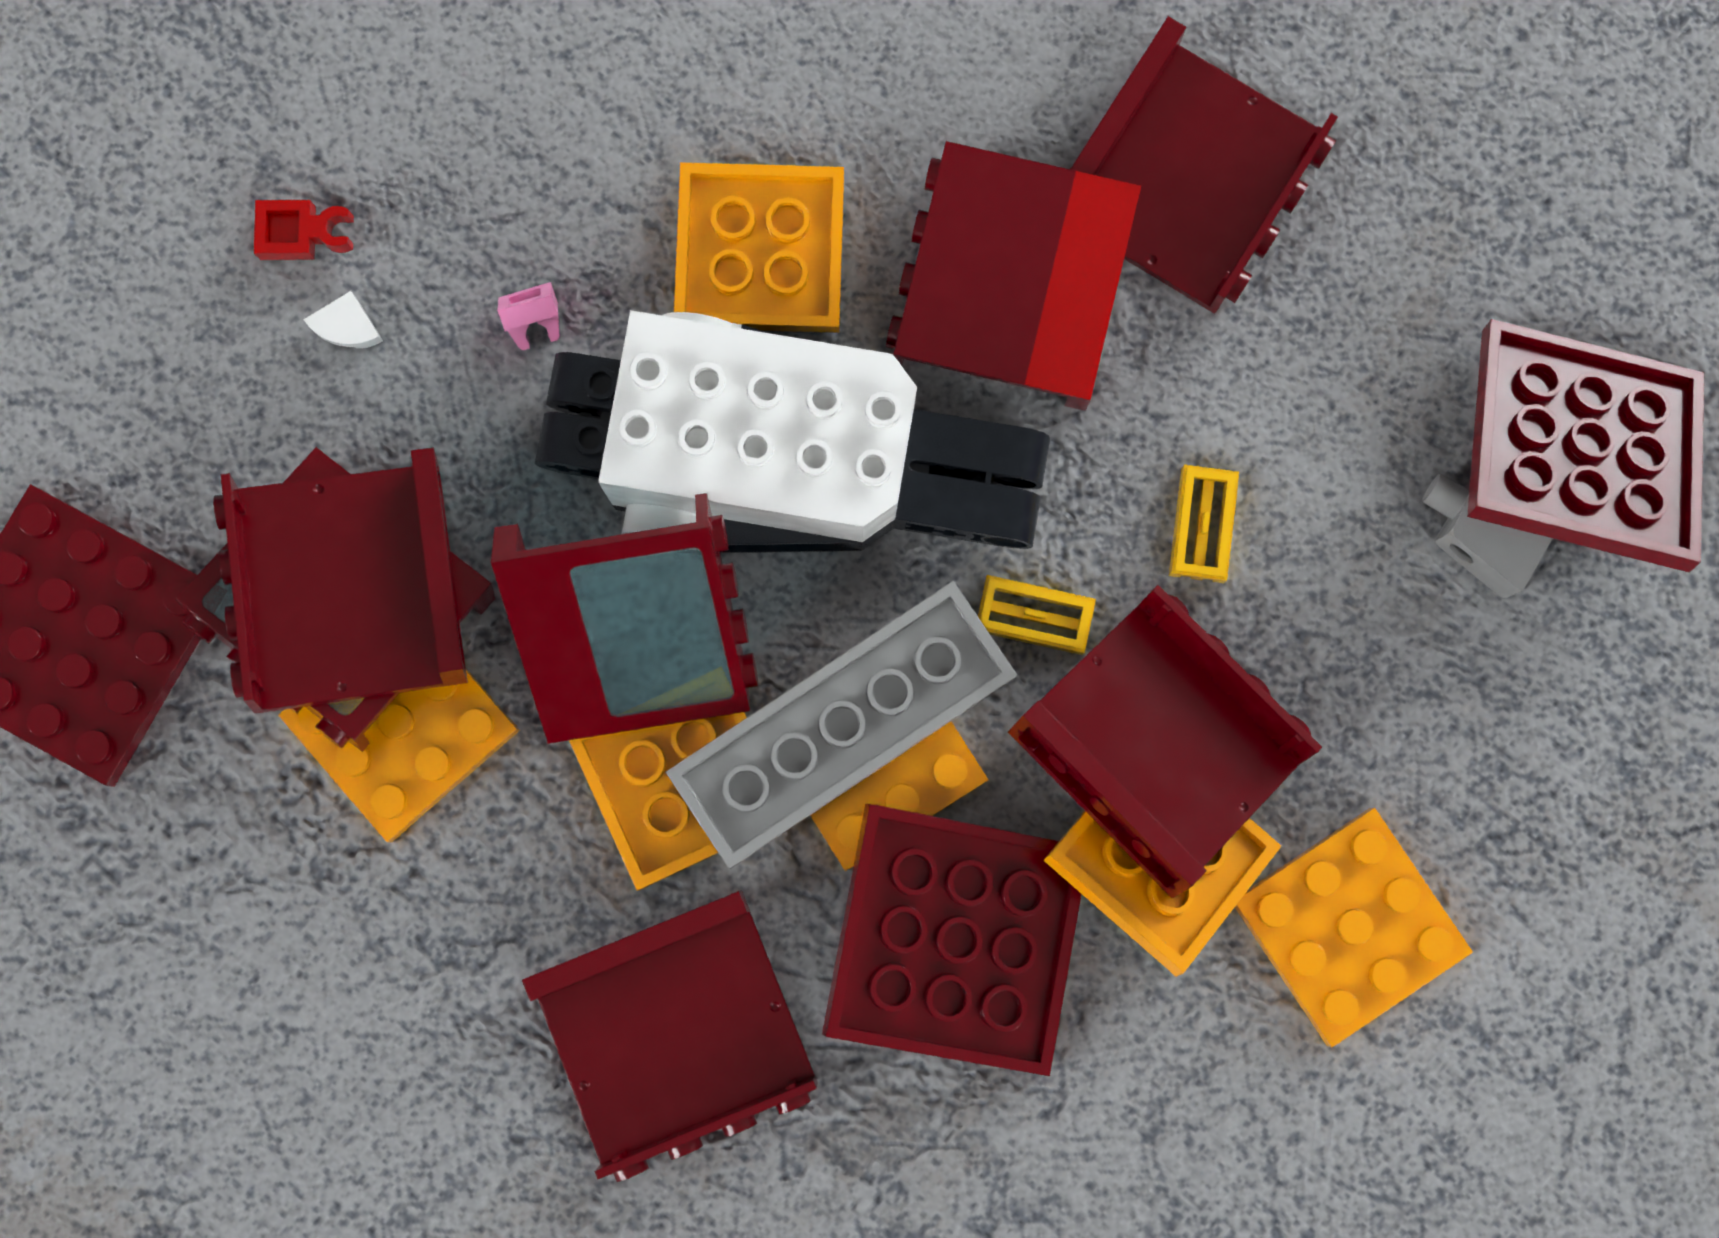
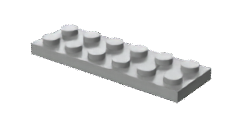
M952 581L666 771V774L727 867L731 869L981 702L1018 675L955 582Z

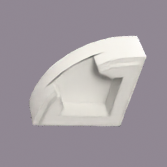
M351 291L303 319L321 339L335 345L363 349L383 342L360 302Z

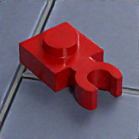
M255 200L254 254L260 260H315V244H324L328 249L337 253L352 251V241L347 236H332V230L338 223H353L354 216L349 209L342 206L326 208L320 215H316V206L311 200Z

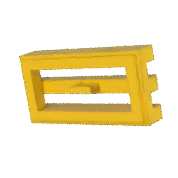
M1185 464L1181 468L1169 576H1186L1195 580L1209 579L1217 583H1225L1227 581L1239 480L1238 471ZM1194 479H1202L1192 564H1186L1185 554ZM1217 481L1224 482L1215 565L1214 567L1205 566L1214 483Z
M991 575L986 576L978 617L990 635L1079 655L1085 653L1096 599ZM995 591L1082 611L1080 619L996 601L993 600ZM990 612L1077 631L1076 639L989 620Z

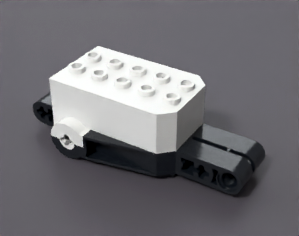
M630 310L621 360L572 352H559L555 354L546 405L565 413H544L535 465L558 473L599 479V485L615 510L625 512L621 534L696 522L695 495L707 493L712 516L723 515L728 550L720 551V553L862 551L892 529L1007 548L1028 549L1032 548L1034 544L1041 497L1034 492L1023 489H1040L1043 487L1050 436L1044 432L1025 427L914 409L917 386L895 356L890 353L770 334L746 325L731 323L698 313L670 312L661 316ZM697 548L681 549L682 551L701 552Z

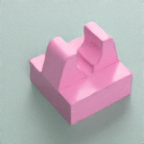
M551 282L498 298L497 311L504 331H508L519 349H530L529 336L526 331L530 324L535 322L546 328L551 342L559 339L558 302Z

